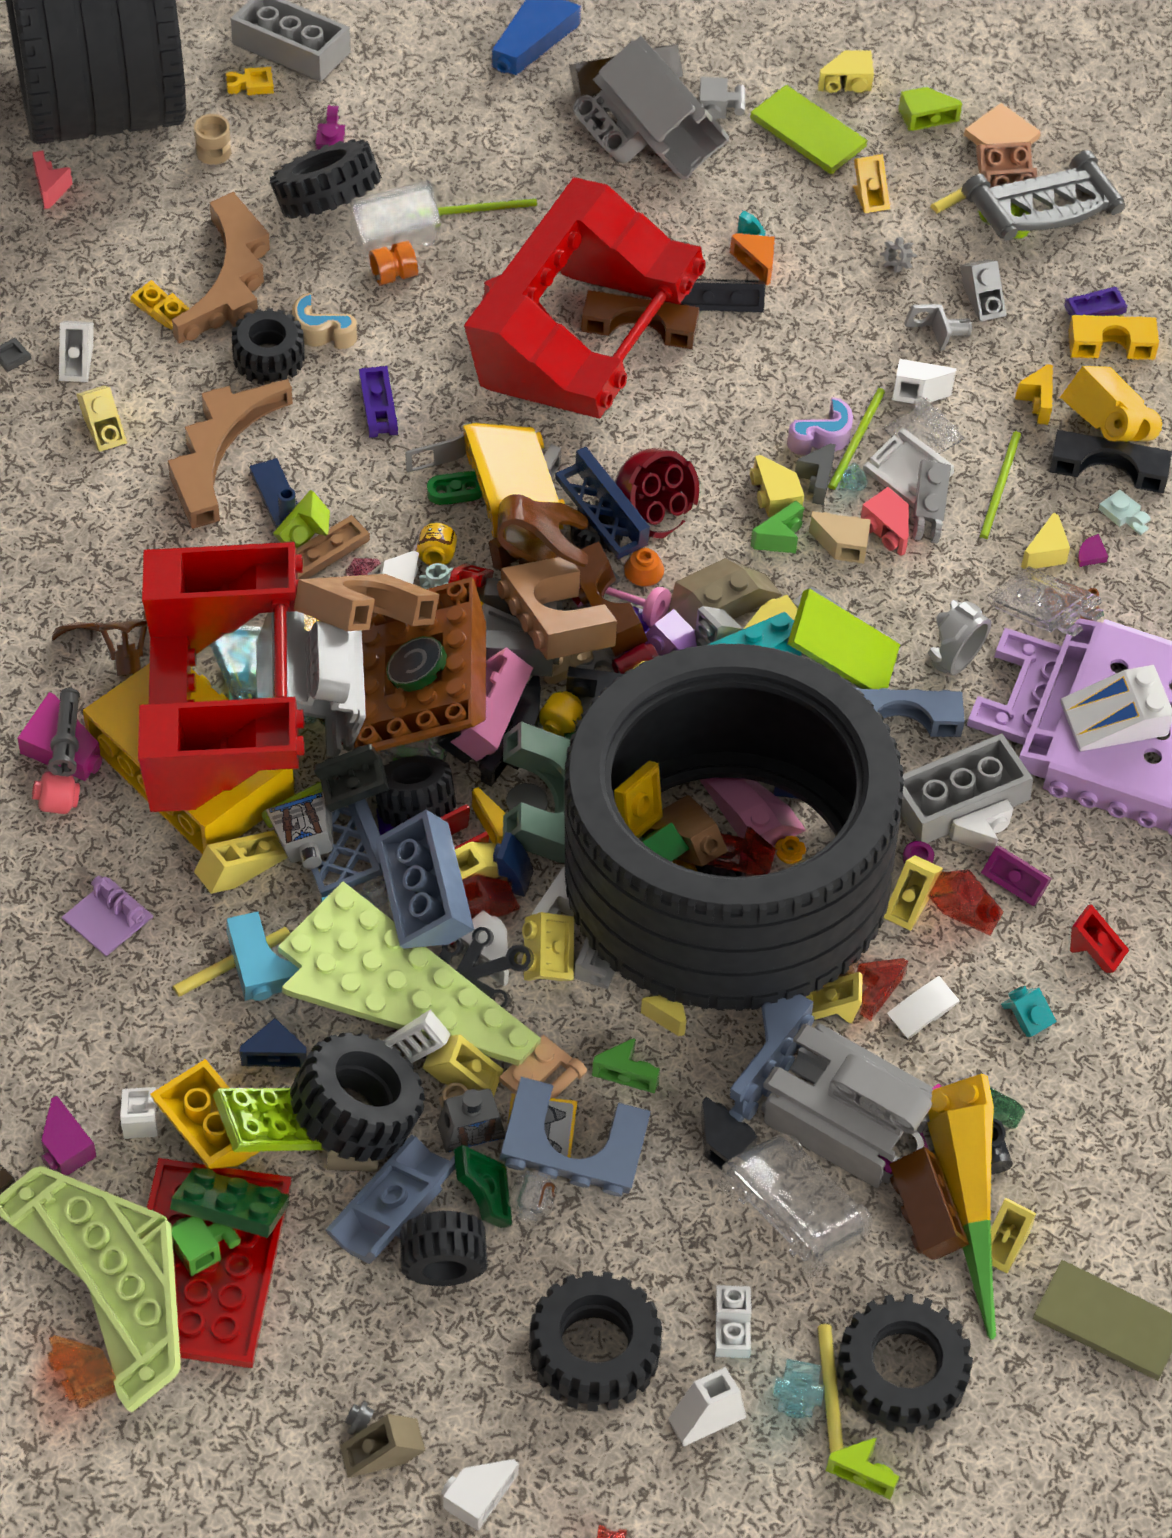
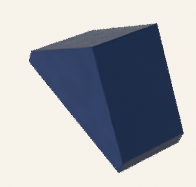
M276 1018L240 1046L241 1066L301 1067L307 1057V1047Z

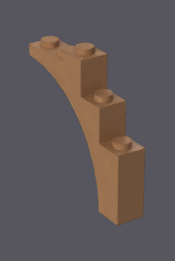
M234 191L210 202L211 221L221 234L226 248L224 264L216 282L207 294L189 310L172 319L173 337L179 344L186 340H195L201 333L211 328L217 329L227 320L233 327H236V322L239 319H244L245 314L248 312L253 314L258 309L257 298L251 291L258 289L264 283L263 265L257 258L263 257L270 250L269 232Z
M288 379L271 382L267 385L243 390L235 394L232 393L229 386L201 393L203 412L207 421L185 426L186 444L191 454L181 455L168 460L169 477L191 529L220 521L219 504L214 491L218 466L228 447L248 426L272 411L293 404L292 386Z

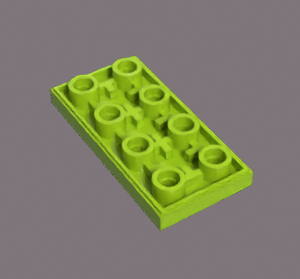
M788 85L782 87L750 113V119L829 174L834 173L867 147V139Z
M810 588L802 593L787 643L861 689L888 688L900 647L898 642Z
M218 1088L213 1094L234 1152L324 1149L321 1148L322 1144L317 1140L313 1142L307 1136L305 1127L301 1128L296 1120L297 1114L293 1113L290 1102L292 1100L290 1096L291 1088Z

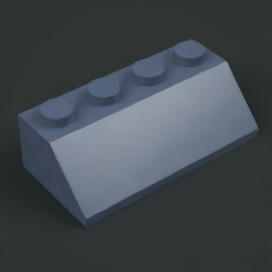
M424 810L375 839L400 947L416 948L449 945L474 931L448 822L430 811Z

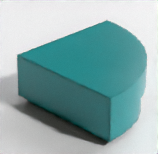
M742 210L739 215L737 233L766 236L764 227L759 220L747 211Z

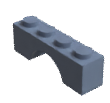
M854 687L856 690H860L864 697L874 704V709L876 712L881 713L883 718L890 716L912 718L926 728L930 737H961L965 722L962 691L891 690L888 688L860 689Z

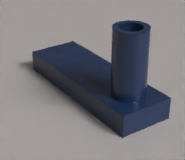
M275 458L251 465L249 469L271 520L277 529L297 506L298 502L295 490L290 487L278 459Z

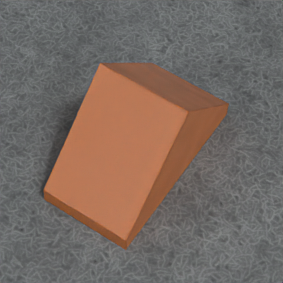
M739 233L732 235L730 254L759 280H763L766 286L771 283L775 237Z

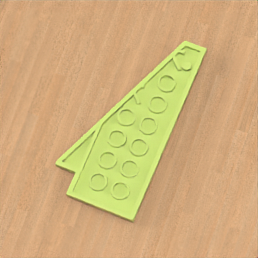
M344 881L278 946V952L299 968L282 986V993L287 996L395 1029H401L428 1010H431L451 1033L450 1036L460 1034L486 1056L517 1066L522 1064L541 1043V1038L427 947H400L394 921ZM421 1030L426 1038L431 1039L424 1030Z

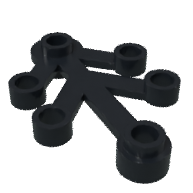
M478 927L473 931L472 942L456 971L494 1001L495 997L502 993L504 1002L500 1006L505 1009L511 1001L509 993L501 989L495 990L478 979L508 969L519 972L527 971L533 965L534 955L528 947L514 945L508 949L506 956L475 965L484 947L491 945L494 940L493 932L490 929ZM482 931H485L488 936L484 943H481L478 939ZM461 939L456 940L457 949L454 952L449 951L448 945H442L439 958L449 965L452 957L460 955L464 949ZM520 953L526 955V962L522 965H519L517 962V956Z

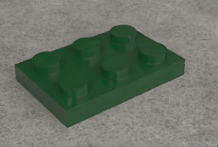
M194 1167L173 1195L170 1210L268 1238L287 1209L290 1195L282 1193L273 1187L257 1186L248 1183L242 1178H230L216 1174L211 1169Z

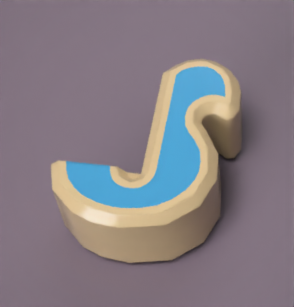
M312 293L303 294L295 300L292 315L295 317V321H299L301 324L305 345L312 347L322 346L330 341H334L335 348L346 349L356 343L357 322L351 314H312Z

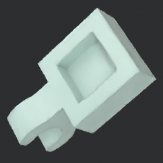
M1120 489L1099 504V510L1117 526L1120 527L1126 523L1139 535H1142L1149 529L1145 524L1151 520L1150 516L1144 511H1140L1141 506Z

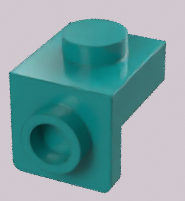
M1026 986L1018 987L1008 993L1010 997L1008 1000L1001 1003L1004 1010H1012L1023 1033L1027 1037H1032L1057 1022L1040 987L1027 989Z

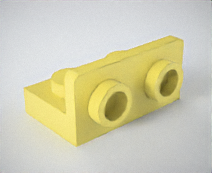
M544 912L527 916L522 928L524 946L533 952L534 962L530 969L524 971V980H574V916ZM525 954L523 955V958H522V964H524V963L526 962V955H525Z

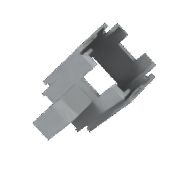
M642 36L637 40H632L593 79L602 91L594 98L589 95L581 96L573 106V111L578 119L617 162L626 163L649 144L681 180L688 179L692 175L691 172L699 167L718 148L721 149L729 141V135ZM608 110L617 118V124L608 115Z
M298 611L287 612V697H296L297 709H303L304 716L325 719L326 758L339 756L342 750L341 741H343V750L351 751L366 718L362 630L345 631L328 623L315 621L311 630L306 631L304 614ZM274 612L267 614L256 640L257 699L274 698Z
M820 1023L815 1028L808 1024H803L792 1040L803 1047H800L798 1056L790 1069L793 1073L814 1085L812 1086L786 1070L775 1066L763 1083V1088L774 1093L762 1104L761 1111L765 1113V1124L875 1188H879L882 1181L889 1184L893 1174L884 1171L885 1162L877 1156L881 1155L893 1161L896 1152L892 1149L903 1131L909 1134H914L915 1131L920 1133L924 1131L928 1121L925 1116L932 1106V1087Z

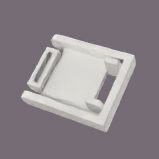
M902 428L898 432L900 439L893 436L871 457V463L867 462L863 465V470L886 488H891L914 508L920 462L924 459L951 465L950 477L954 474V465L909 431Z

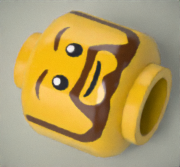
M430 523L424 526L419 534L416 552L419 553L418 557L429 566L435 563L444 565L450 563L454 558L457 545L455 531L443 523Z

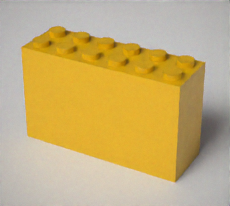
M149 664L83 709L85 728L99 742L101 757L146 801L148 800L138 761L139 705L149 704ZM191 667V673H195L196 692H191V699H195V702L229 700L224 694H218L212 688L209 680L202 674L198 675ZM293 769L258 771L233 789L221 792L196 810L165 811L159 813L203 854L208 844L239 838L263 820L262 812L293 796L295 783Z

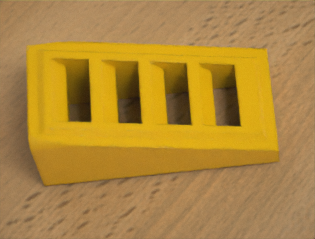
M479 787L474 788L472 791L471 807L484 830L489 834L491 842L501 844L503 840V815L506 813Z

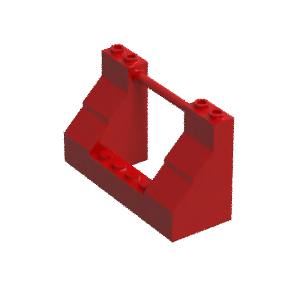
M573 177L464 324L480 386L493 392L600 419L605 411L611 407L618 392L626 385L627 374L624 369L623 360L664 301L680 305L684 297L691 292L692 286L698 277L704 273L706 262L703 259L701 247L671 240L643 213L637 212L609 185ZM559 271H561V275L573 280L653 298L613 356L592 352L562 324L556 323L537 305L540 297L551 286Z
M295 542L143 550L142 602L150 635L149 704L139 705L138 761L150 812L196 810L221 792L233 789L258 771L299 769V756L304 755L305 752L304 737L298 736V729H304L303 709H297L296 697H287V612L295 611L294 605L299 581L298 573H303L302 554H296ZM274 612V698L195 702V699H191V692H196L195 673H191V667H196L197 665L196 654L224 634L233 633L259 613Z

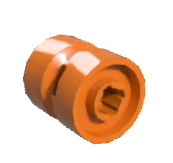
M408 240L392 244L390 250L387 247H381L369 251L372 273L374 276L380 275V280H377L379 286L395 282L397 276L406 279L418 275L416 255Z

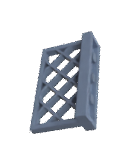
M366 799L333 811V831L342 835L338 842L333 844L332 852L326 862L322 861L320 866L311 869L322 897L329 896L343 881L350 887H354L379 876H383L384 879L375 840L380 836V833ZM340 813L352 817L346 827L334 824ZM349 836L361 839L356 850L343 847ZM339 854L351 857L345 868L333 864ZM358 860L371 863L372 868L362 872L353 871ZM329 871L341 875L337 882L324 886L323 881Z

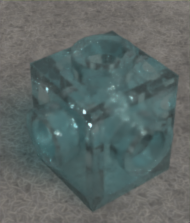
M790 1359L786 1360L783 1378L776 1376L773 1397L779 1398L777 1411L784 1412L791 1418H812L814 1405L821 1407L825 1386L818 1385L821 1365Z

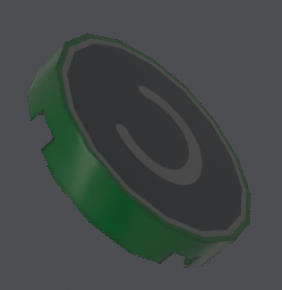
M422 636L411 639L401 645L391 656L387 664V676L397 689L402 688L406 692L423 689L437 678L436 673L440 668L443 671L446 665L447 654L441 643L433 637Z

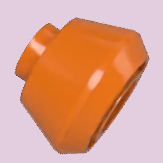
M641 548L633 552L625 562L624 574L635 585L652 586L663 578L664 565L654 550Z

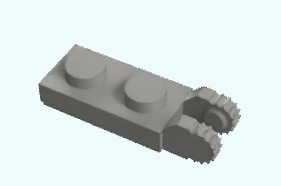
M924 459L919 464L913 510V539L921 540L924 534L925 521L932 522L931 543H938L940 540L951 469L949 464Z

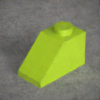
M928 87L902 91L898 110L910 132L959 122L963 104L959 99Z

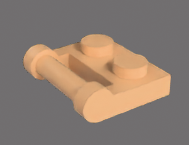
M542 1035L540 1037L541 1043L522 1064L518 1066L512 1064L499 1077V1082L514 1094H516L521 1077L544 1082L562 1065L566 1070L551 1084L554 1086L550 1098H557L576 1078L581 1079L587 1073L586 1066L579 1059L572 1058L545 1035Z

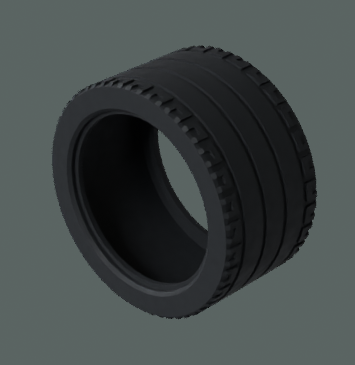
M5 0L31 140L34 143H52L54 139H59L60 141L88 138L91 134L98 137L120 134L124 130L135 132L157 129L158 125L170 127L183 123L186 117V91L176 0Z
M707 644L671 651L668 654L656 656L652 660L645 661L636 668L626 671L622 677H617L613 680L609 687H605L600 692V696L592 700L591 707L583 712L582 720L577 722L576 732L571 736L565 762L566 895L569 898V907L574 913L576 925H580L582 936L589 939V946L592 950L598 951V956L601 960H606L612 970L621 973V977L631 980L637 987L646 989L655 996L659 995L667 998L668 1001H676L686 1006L692 1005L701 1007V1009L711 1008L719 1011H724V1009L743 1011V1009L756 1010L761 1008L764 1003H777L778 999L785 998L788 1000L798 994L806 997L813 991L821 990L828 982H834L838 979L839 974H845L849 970V966L852 963H857L861 959V953H866L869 949L870 941L875 940L878 928H881L884 915L887 912L904 786L903 766L900 765L901 756L899 750H897L896 740L890 736L891 729L888 724L883 722L884 718L881 713L876 712L874 704L867 700L860 690H856L849 681L842 679L839 674L828 670L819 663L776 648L744 644ZM648 761L658 763L661 793L687 782L709 778H740L758 781L787 791L808 804L825 820L836 837L811 858L782 871L750 877H727L700 873L670 862L644 845L633 834L620 815L615 803L614 790Z

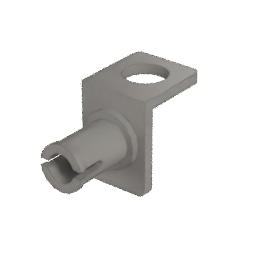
M942 304L912 305L904 322L906 327L931 325L940 350H945L951 336H970L972 332V322H970L969 318L948 319ZM920 312L929 313L928 316L922 320L914 319L915 315H917Z

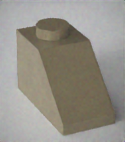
M386 1414L340 1445L348 1478L406 1464L426 1451L417 1418Z

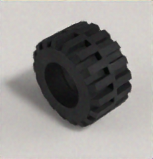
M267 308L266 311L257 309L255 313L251 314L248 312L244 315V319H239L236 322V327H233L231 336L233 361L235 368H238V373L241 376L246 374V380L252 382L255 378L257 379V384L264 385V381H269V383L276 382L278 379L282 381L287 379L288 375L293 378L297 375V369H302L305 359L304 333L300 322L295 321L293 315H285V311L280 309L278 311H273V308ZM263 344H275V345H277V346L269 347V348L260 347V345H263Z
M414 755L402 757L389 762L387 765H383L389 790L376 794L379 817L384 823L397 827L424 810H428L440 818L456 808L452 771L450 765L447 762H443V759L433 758V756Z
M436 1211L418 1215L409 1219L407 1223L401 1226V1272L403 1275H406L407 1279L429 1286H452L472 1281L476 1277L481 1276L487 1269L485 1226L483 1221L477 1219L476 1216L464 1212Z

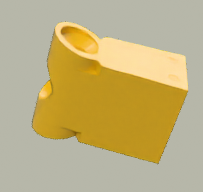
M1082 366L1060 396V399L1095 429H1100L1103 436L1109 441H1151L1158 437L1162 430V421L1159 414L1155 410L1146 407L1144 400L1111 367Z

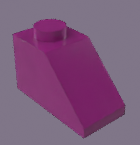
M57 1095L53 1097L50 1102L41 1140L44 1152L41 1155V1159L46 1168L56 1170L58 1173L68 1176L97 1157L95 1145Z

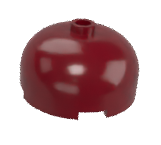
M663 448L641 450L624 462L615 478L616 485L649 524H659L663 520L665 513L680 516L683 513L685 515L692 509L693 505L698 504L699 480L695 467L691 461H687L676 451ZM682 520L676 528L668 531H649V537L663 539L686 521Z

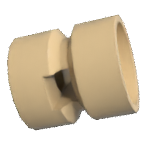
M206 114L198 118L194 124L196 155L198 159L210 165L224 163L231 155L228 120L218 114Z

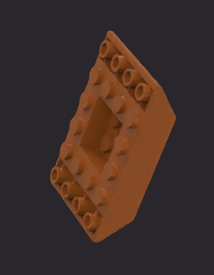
M472 577L427 589L439 594L433 625L411 626L391 617L372 613L370 630H362L366 718L354 742V749L371 744L377 752L472 728L486 720V620L475 581ZM426 636L438 640L445 649L447 660L443 671L440 668L436 673L437 678L423 689L406 692L402 688L397 689L394 687L386 673L387 664L393 653L411 639Z

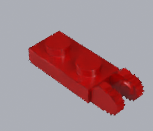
M464 563L453 569L448 583L472 577L476 588H481L485 585L487 578H493L494 570Z

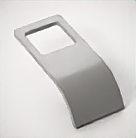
M462 433L454 439L406 451L407 473L462 458L466 454L464 434ZM433 450V463L412 468V455Z

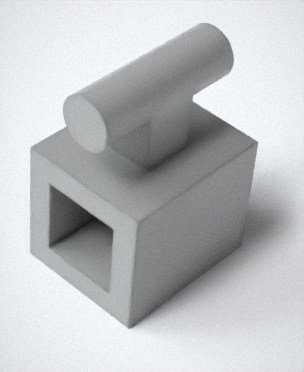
M701 77L699 102L715 120L726 118L727 107L734 108V113L738 116L745 114V87L743 85H737L735 92H727L728 78Z

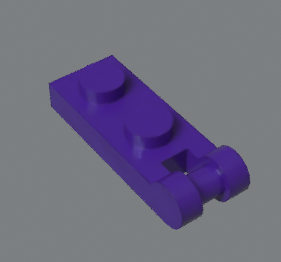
M388 367L360 368L359 380L369 438L378 437V434L389 433V436L398 435V424ZM387 418V422L377 423L376 419Z

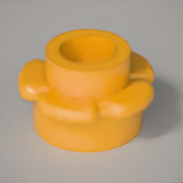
M786 836L785 839L781 838L775 844L776 855L784 863L793 864L799 862L802 859V855L806 853L805 844L800 842L795 836Z

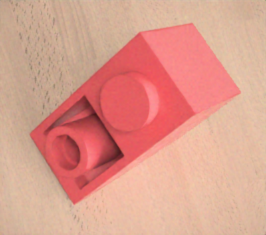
M887 487L863 504L861 518L871 520L869 533L874 532L878 537L882 538L884 546L890 551L898 547L897 553L902 556L906 553L908 542L909 504L891 488Z

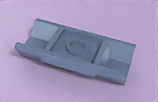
M410 1135L398 1151L391 1156L326 1228L327 1234L349 1254L371 1264L395 1236L400 1238L401 1226L407 1223L409 1219L420 1215L443 1190L441 1184L456 1169L455 1157L453 1156L449 1161L430 1152L416 1136Z

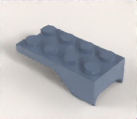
M801 994L795 995L788 1000L785 998L778 999L777 1003L771 1004L767 1002L762 1006L766 1043L730 1088V1098L735 1100V1106H733L729 1113L740 1123L744 1118L748 1121L753 1118L759 1107L757 1102L762 1095L768 1097L772 1093L763 1088V1083L775 1066L780 1067L788 1072L795 1060L793 1055L800 1047H803L792 1040L803 1024L812 1026L815 1017L812 1016L813 1001Z

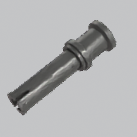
M65 688L60 692L57 732L51 739L50 747L53 754L52 759L48 763V769L52 774L66 777L76 772L77 764L74 758L75 753L79 749V742L75 737L80 693L73 688Z

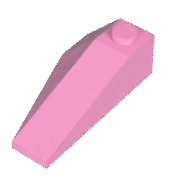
M709 778L700 780L734 831L742 839L741 841L746 843L747 849L752 856L774 846L781 838L785 839L786 836H796L806 830L790 806L757 781L740 778Z

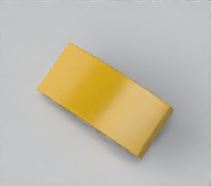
M152 280L133 293L130 299L133 304L171 330L173 329L172 319L189 310L174 293L168 296Z

